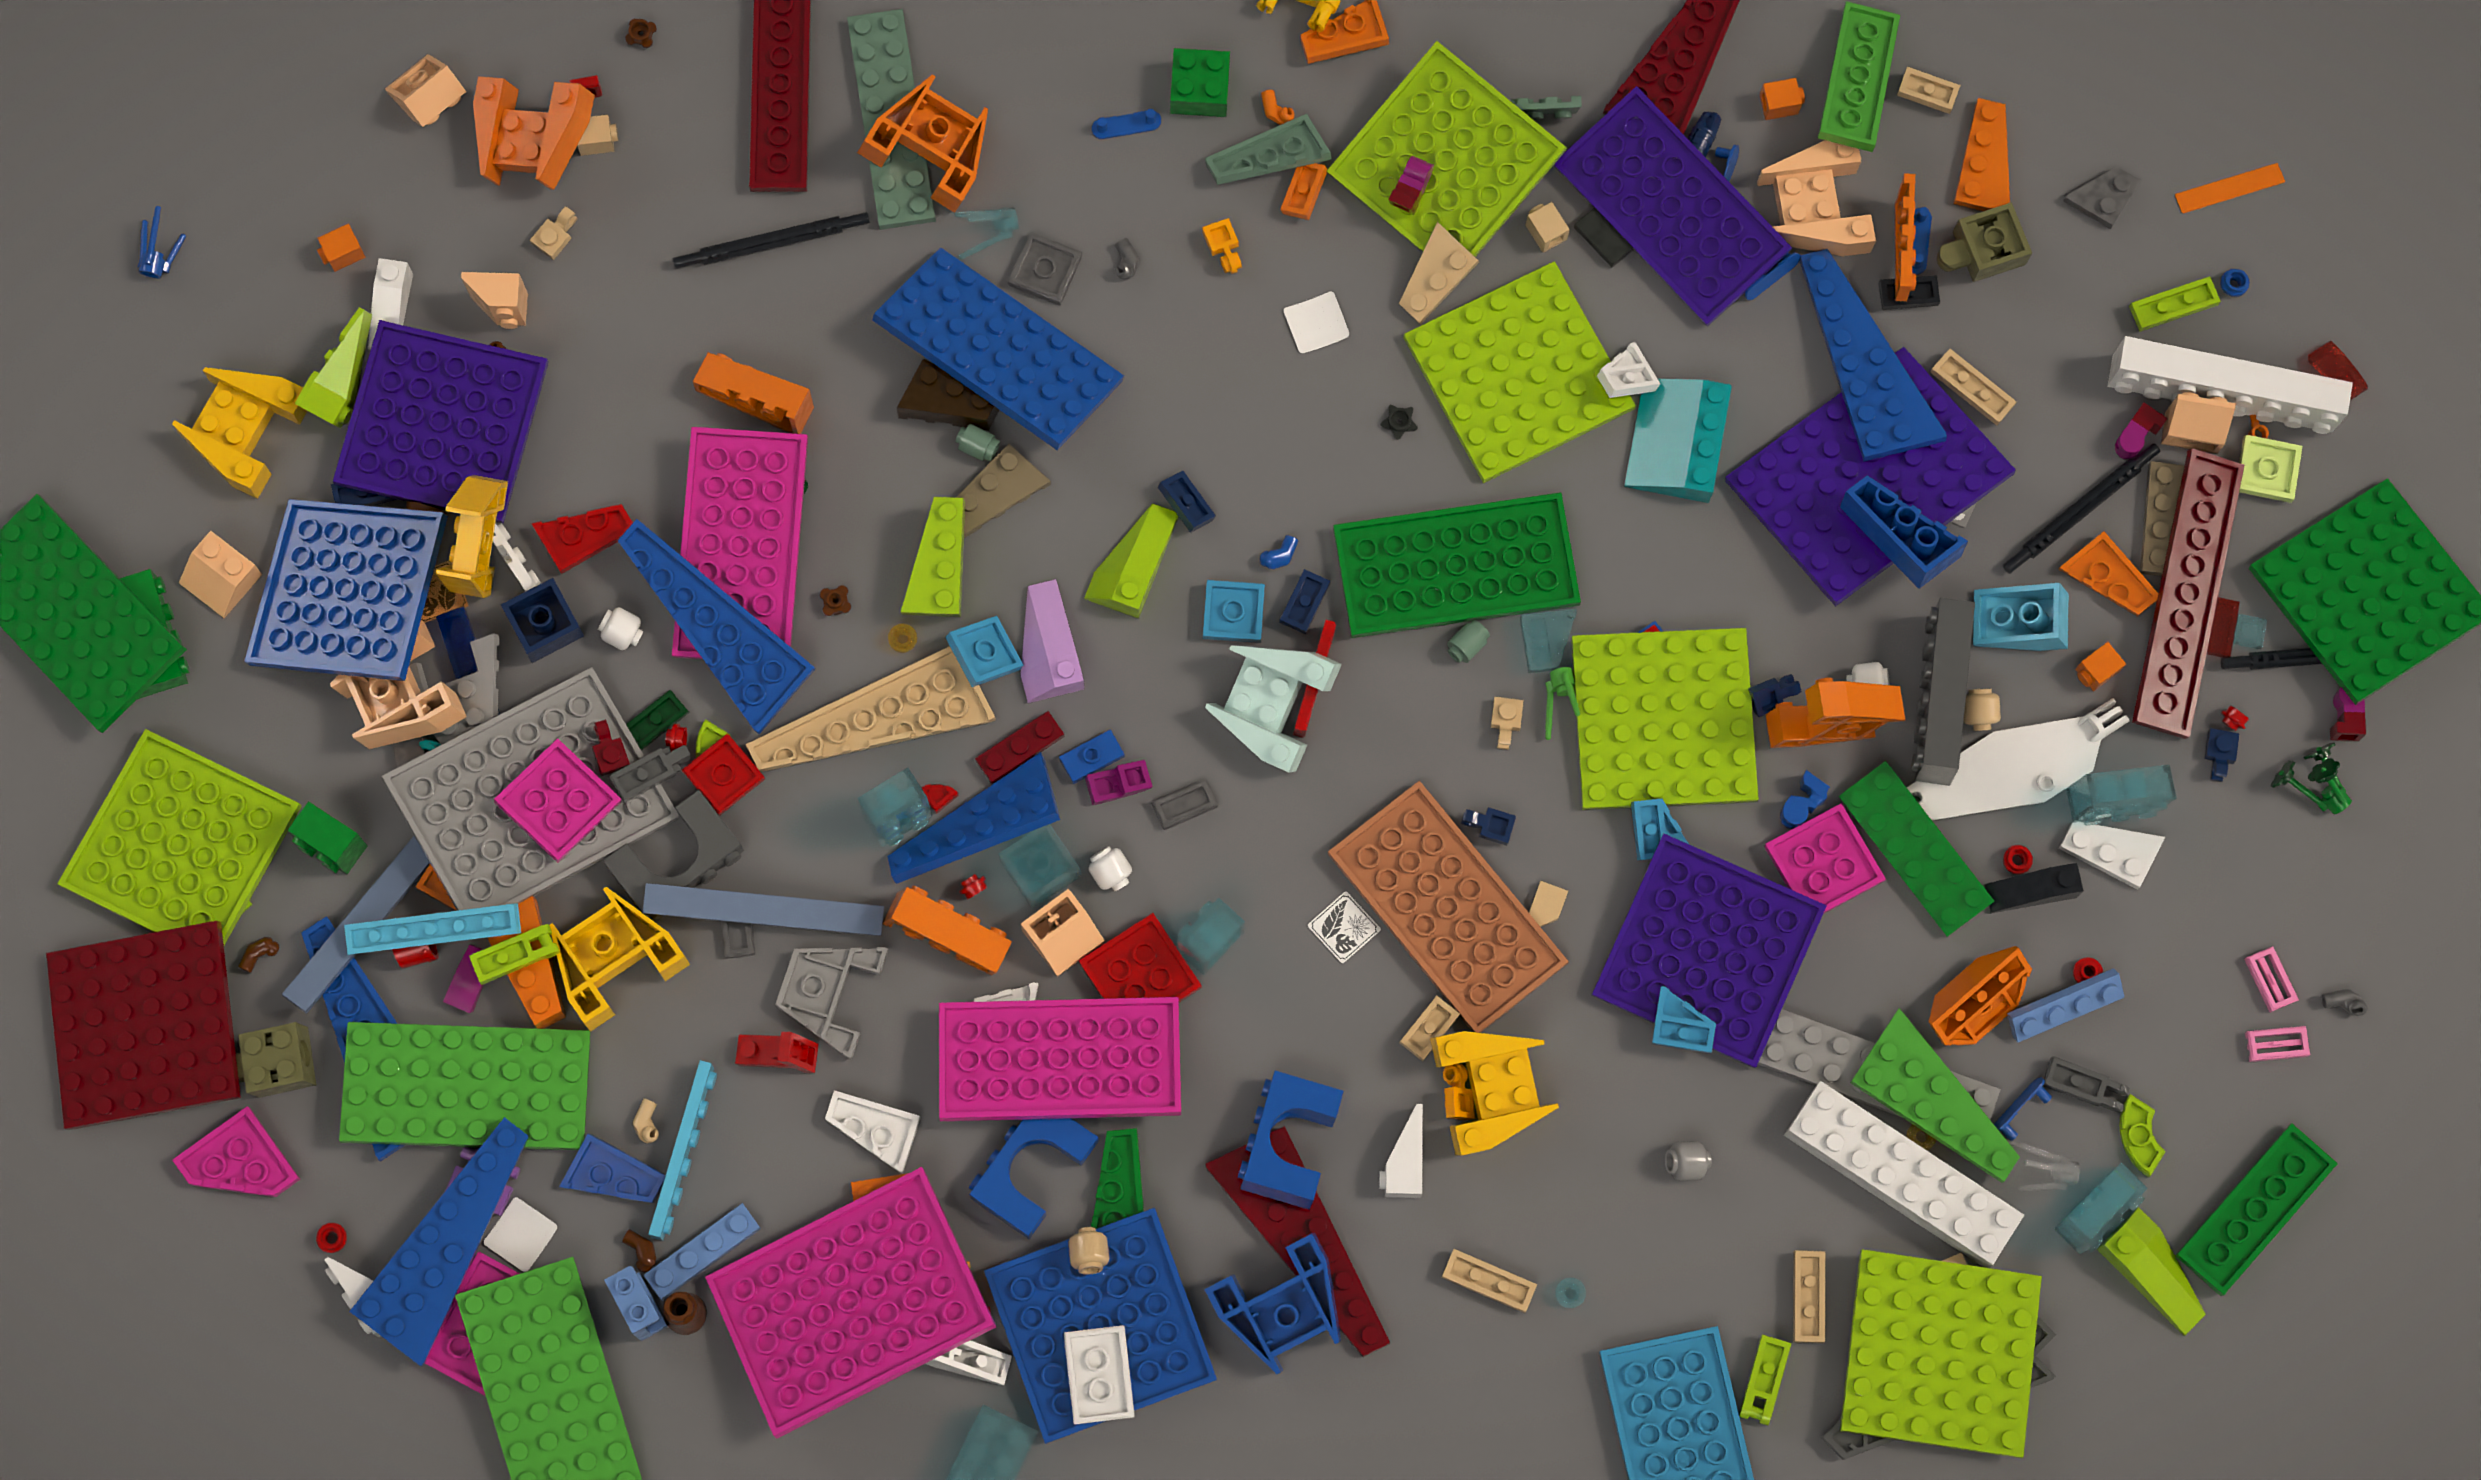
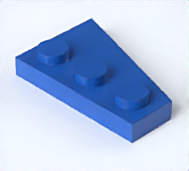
M587 1134L559 1187L654 1203L662 1189L666 1174L598 1137Z

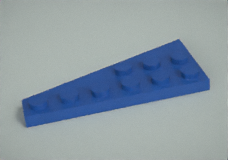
M1038 753L888 855L891 876L895 883L898 884L1059 821L1060 816L1042 753Z

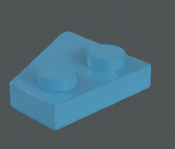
M1661 986L1652 1044L1711 1054L1716 1023L1707 1016L1702 1015L1689 1003L1677 997L1668 988Z

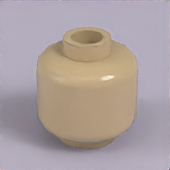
M1992 689L1969 690L1965 701L1964 723L1973 725L1974 731L1991 730V724L1999 722L2001 718L1999 696L1992 693Z
M1084 1227L1078 1230V1234L1073 1235L1069 1239L1070 1264L1074 1269L1079 1270V1273L1085 1275L1101 1272L1103 1267L1108 1264V1240L1103 1233L1097 1232L1093 1227Z

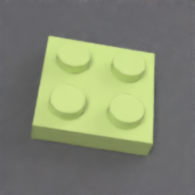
M2245 435L2239 463L2245 465L2239 492L2292 503L2295 499L2303 446Z

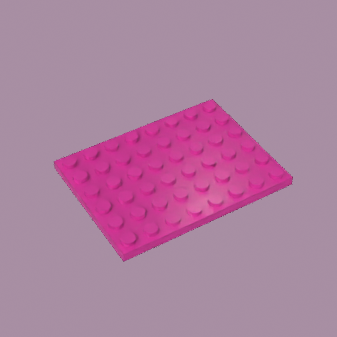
M922 1167L705 1276L772 1434L776 1439L996 1328L995 1322L934 1189Z

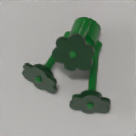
M2335 742L2323 747H2317L2316 750L2303 757L2304 760L2314 758L2315 761H2322L2321 764L2315 765L2312 768L2313 771L2308 775L2309 781H2316L2317 783L2328 782L2329 786L2321 792L2322 799L2293 778L2295 773L2292 769L2295 765L2294 761H2288L2275 775V779L2270 785L2272 788H2275L2281 784L2286 785L2289 782L2314 801L2322 811L2329 809L2332 814L2342 812L2352 803L2337 777V769L2340 767V763L2334 761L2333 758H2327L2331 754L2329 749L2336 745Z

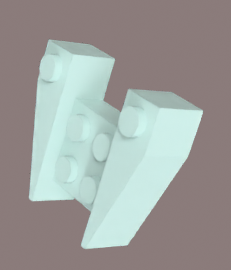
M1231 645L1229 650L1246 657L1225 707L1216 703H1206L1205 708L1262 761L1288 773L1296 772L1307 744L1281 733L1302 683L1321 691H1331L1342 664L1316 652Z

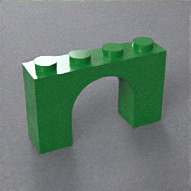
M151 569L120 578L182 644L178 631L176 629L173 630L170 620L174 619L170 604L164 602L162 594L166 593V587L162 577H157ZM184 656L179 657L138 699L188 684L186 674L190 673Z

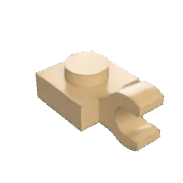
M564 207L555 223L549 219L544 222L530 239L531 244L554 260L572 239L566 232L578 219L574 216L575 213L568 207Z
M1494 697L1491 728L1499 729L1498 749L1509 750L1512 730L1520 731L1524 700Z

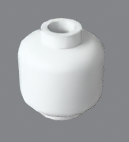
M620 607L615 608L613 611L608 609L597 629L601 631L600 637L603 641L620 650H626L630 644L636 646L643 634V631L639 629L641 624L640 618Z
M1879 662L1856 664L1852 668V675L1846 676L1848 682L1890 685L1888 668H1883Z
M1107 846L1090 858L1092 862L1089 865V872L1101 889L1107 890L1112 887L1115 892L1129 883L1127 877L1132 872V866L1119 848L1111 849L1110 846Z

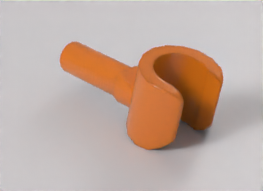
M2249 415L2252 428L2249 430L2248 435L2256 436L2255 430H2259L2262 433V438L2267 439L2269 435L2268 428L2259 423L2256 415Z

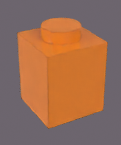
M1796 78L1764 83L1759 94L1765 120L1798 115L1802 104L1805 103L1804 90L1802 87H1798Z
M349 223L317 238L321 245V248L317 249L324 265L330 263L334 272L366 258Z
M2107 642L2084 659L2075 670L2078 672L2077 676L2080 682L2095 691L2118 674L2126 663L2110 643Z

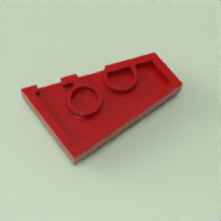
M619 504L587 511L586 514L572 517L563 516L557 518V520L544 523L540 521L531 524L560 573L563 574L617 543L633 522L623 505Z

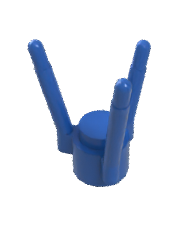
M160 206L155 207L148 250L147 220L142 221L140 259L138 263V272L140 274L157 279L161 278L162 272L169 273L171 263L186 238L185 234L180 235L166 261L163 259L164 255L162 253L154 251L160 220Z

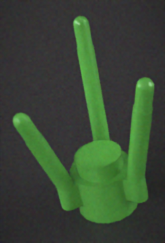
M1561 667L1549 673L1551 681L1545 683L1547 689L1546 740L1551 739L1554 692L1557 693V696H1569L1575 716H1580L1574 691V675L1570 667Z

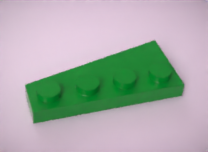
M1137 1128L1112 1130L1106 1133L1101 1173L1091 1227L1095 1229L1144 1212Z

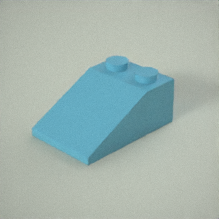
M2060 583L1974 590V646L2033 651L2068 649L2069 594Z

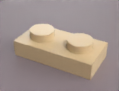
M1907 67L1897 96L1950 114L1961 85Z
M1436 996L1402 1038L1400 1044L1421 1061H1424L1432 1051L1430 1038L1445 1035L1460 1016V1013Z

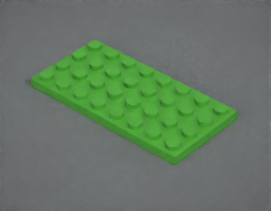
M348 1022L339 1141L340 1143L481 1147L505 1117L529 1136L524 1149L579 1150L585 1139L591 1032L589 1030Z
M574 1257L455 1295L511 1480H642Z

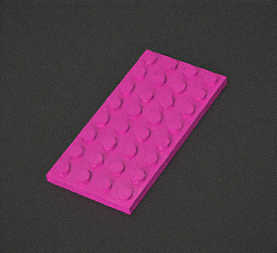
M691 427L680 555L791 647L808 435ZM675 621L672 657L703 659Z
M1178 997L939 1003L940 1121L1181 1116Z

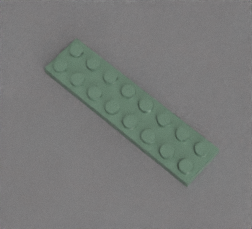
M903 9L847 17L865 138L878 117L915 89ZM897 142L882 168L869 161L880 230L936 222L933 200L930 198L932 193L925 158Z

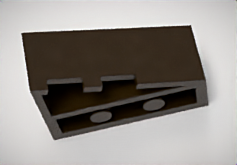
M922 359L897 406L899 419L908 420V418L925 420L928 423H949L952 426L965 428L972 424L983 430L990 429L999 412L998 408L934 363Z

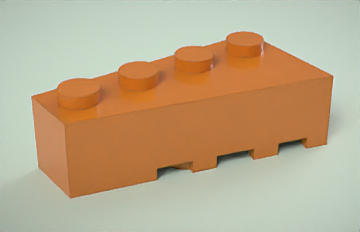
M708 352L693 380L697 392L793 434H801L814 409L810 389L756 370L751 366L734 362L731 358L721 353L715 355Z
M917 886L906 887L896 894L882 922L883 925L892 928L895 923L903 927L902 931L908 937L919 940L929 939L928 944L932 948L947 954L953 951L956 953L954 957L957 960L989 975L997 973L1012 941L1006 938L1007 934L1004 931L995 927H991L990 930L980 925L981 920L968 913L962 916L953 911L955 907L952 904L941 899L936 902L928 898V892Z
M532 896L518 904L521 925L520 934L543 925L538 902L535 897ZM519 934L488 937L491 946ZM539 940L530 942L533 951L541 948ZM552 958L540 960L507 974L537 1029H545L566 1017Z

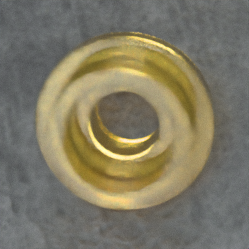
M908 624L895 625L888 634L889 645L896 652L906 653L911 651L917 643L915 629ZM900 635L908 636V641L905 643H900L897 639Z
M1913 1124L1907 1130L1906 1137L1925 1150L1931 1149L1936 1143V1139ZM1917 1132L1925 1134V1142H1919L1916 1139Z

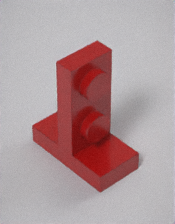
M781 1032V1036L739 1034L735 1064L752 1067L794 1068L804 1073H815L819 1044L793 1032Z

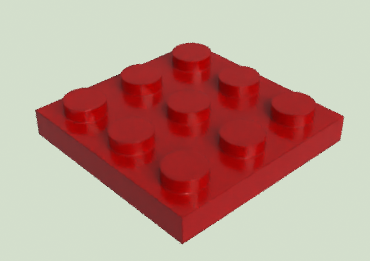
M1154 913L1079 960L1080 966L1102 999L1178 997L1179 1002L1202 988L1201 983Z

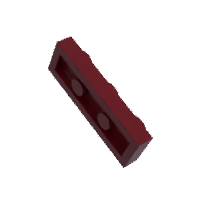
M1047 711L976 757L975 761L989 782L993 784L1038 753L1064 738L1065 734L1050 712Z

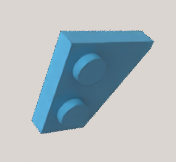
M1663 799L1631 802L1637 860L1652 859L1663 833L1689 844L1683 836L1679 824L1671 817L1670 810Z

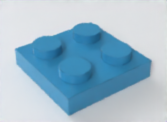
M1207 580L1203 639L1261 643L1265 584Z
M997 616L949 632L945 637L971 687L1014 673L1024 666Z

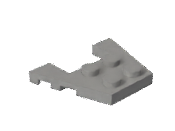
M491 634L470 642L478 672L445 684L457 693L467 717L446 730L434 734L441 745L498 716L499 689H496V672L499 671V660H497L498 634ZM413 663L409 665L421 693L429 689L422 664Z
M862 947L851 949H794L775 1005L839 1053L852 1060L860 1032L831 1024L850 968L854 967L880 976L889 950L885 947L862 949Z

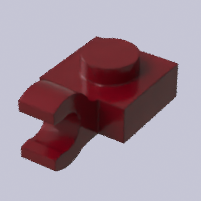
M606 719L595 722L594 730L599 744L592 746V751L601 776L616 772L630 765L621 737L612 740Z

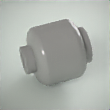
M1698 1141L1675 1142L1665 1154L1667 1172L1680 1181L1702 1179L1712 1164L1710 1152L1706 1151L1704 1145Z

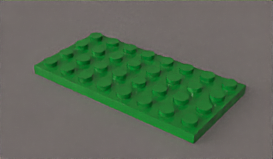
M1561 492L1333 525L1351 638L1580 606L1581 604Z
M36 494L0 529V627L99 732L104 733L187 649L40 495Z

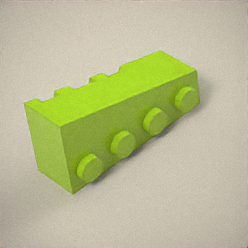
M933 498L900 613L902 615L961 617L965 518L964 498Z

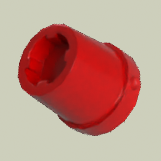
M436 944L392 949L396 961L402 969L426 962L431 963L439 958Z

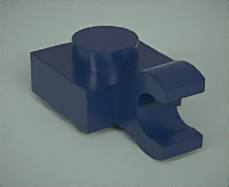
M1792 674L1782 677L1779 682L1772 678L1748 688L1753 711L1758 717L1775 709L1776 704L1784 702L1783 699L1802 692L1799 681H1794Z
M2209 729L2204 759L2213 760L2210 780L2223 782V777H2227L2228 763L2234 764L2236 762L2239 733Z
M1489 807L1485 815L1466 809L1461 824L1467 827L1480 828V838L1507 846L1516 816Z

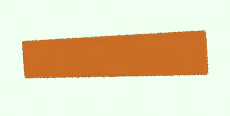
M2278 163L2177 193L2175 197L2181 212L2187 213L2284 183L2285 180Z

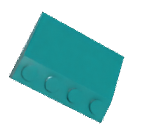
M1657 378L1660 382L1657 390L1641 393L1624 487L1709 503L1714 491L1732 385L1700 379Z

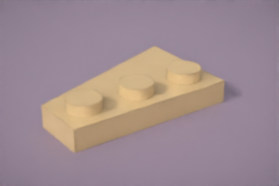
M1438 222L1399 302L1400 306L1420 324L1479 263V260Z

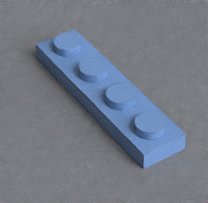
M2113 968L2007 1013L2013 1038L2017 1042H2021L2125 998L2120 975Z
M742 1203L644 1274V1277L663 1301L761 1228Z

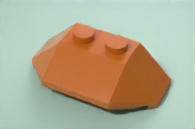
M2014 946L1978 957L1934 996L1929 1024L1942 1044L1975 1045L2008 1016L2007 1013L2018 1007L2026 986L2027 977L2030 976L2032 971L2031 966L2019 947Z

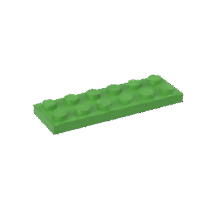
M1846 1L1818 139L1873 152L1876 145L1899 26V14Z

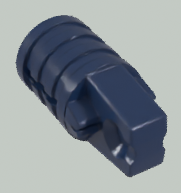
M1703 112L1688 136V140L1705 157L1716 138L1722 120L1716 112Z

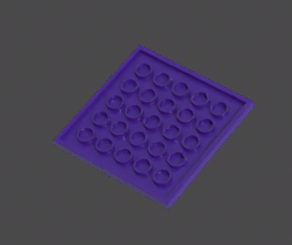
M379 320L332 482L334 485L407 502H417L445 510L449 501L468 476L477 475L508 481L504 510L497 512L496 522L504 524L548 367V359Z
M1663 833L1591 996L1655 1024L1660 987H1666L1684 1002L1686 1001L1702 1015L1707 1016L1716 1023L1712 1050L1752 1068H1756L1827 905Z

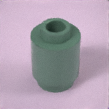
M969 424L967 428L962 427L955 442L959 444L958 450L981 461L986 459L991 462L998 451L1001 441L995 439V435Z
M1473 620L1471 623H1466L1447 642L1449 647L1447 651L1455 661L1468 663L1487 644L1490 634L1480 622Z

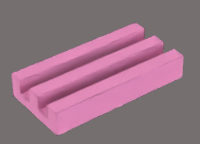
M2273 946L2244 959L2270 1013L2299 1000ZM2267 955L2285 990L2287 999H2284L2264 958ZM2255 960L2258 961V963H2259V965H2260V967H2261V969H2262V971H2263V973H2264V975H2265V977H2266V980H2267V982H2268V984H2269V986H2270V988H2271V990H2272V992H2273V994H2274V996H2275V998H2276V1000H2277V1003H2275V1001H2274V999H2273V997H2272V995H2271V993H2270V991H2269V988H2268V986H2267V984H2266V982H2265V980H2264V978H2263V976H2262V974H2261V972H2260V970H2259V968H2258V966H2257Z
M2306 1026L2247 1031L2245 1033V1037L2248 1040L2247 1050L2250 1053V1056H2248L2249 1062L2310 1056ZM2300 1034L2301 1038L2255 1043V1038ZM2302 1046V1050L2257 1054L2259 1049Z

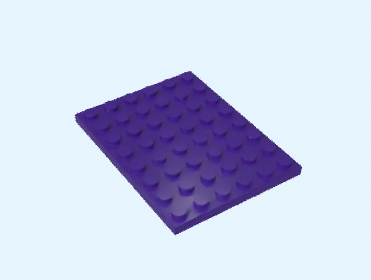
M1902 347L1895 354L1947 435L1945 442L1863 461L1841 392L1725 477V482L1835 607L1894 564L1840 508L1845 492L1864 477L1869 476L1899 496L1898 499L1908 506L1914 505L1922 511V515L1934 523L1938 521L1945 526L2013 476L2016 471L1905 347Z

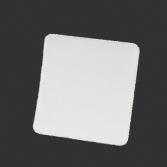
M1332 291L1284 308L1285 317L1300 353L1328 346L1349 336L1346 322Z
M515 1197L485 1238L484 1245L521 1271L527 1272L554 1235L557 1225L524 1201Z

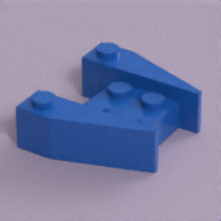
M1315 1232L1285 1247L1299 1275L1248 1301L1235 1274L1204 1289L1218 1317L1276 1374L1283 1371L1277 1355L1321 1332L1328 1330L1335 1344L1341 1341L1329 1259Z

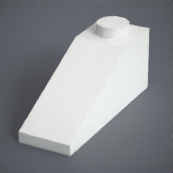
M381 258L378 260L373 286L369 351L373 344L379 320L400 325L404 323L413 273L407 262Z
M1416 1104L1385 1165V1171H1379V1189H1385V1197L1421 1198L1423 1104Z
M968 1341L925 1364L990 1383L1004 1385L1012 1356L976 1342Z

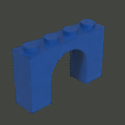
M1276 1070L1271 1080L1265 1079L1261 1096L1266 1097L1264 1107L1258 1106L1253 1123L1258 1124L1256 1134L1250 1133L1245 1150L1251 1153L1248 1162L1242 1160L1237 1177L1243 1179L1240 1189L1310 1210L1321 1173L1290 1164L1281 1159L1271 1145L1270 1131L1277 1123L1288 1118H1301L1333 1127L1344 1091Z
M1071 1118L1023 1119L1018 1127L1012 1125L1004 1137V1140L1007 1141L1001 1151L995 1149L987 1160L986 1164L989 1167L983 1176L978 1173L969 1186V1189L972 1190L969 1194L970 1198L1027 1239H1030L1047 1214L1045 1210L1019 1193L1010 1180L1012 1161L1025 1147L1034 1144H1046L1058 1149L1082 1166L1098 1144L1099 1139Z

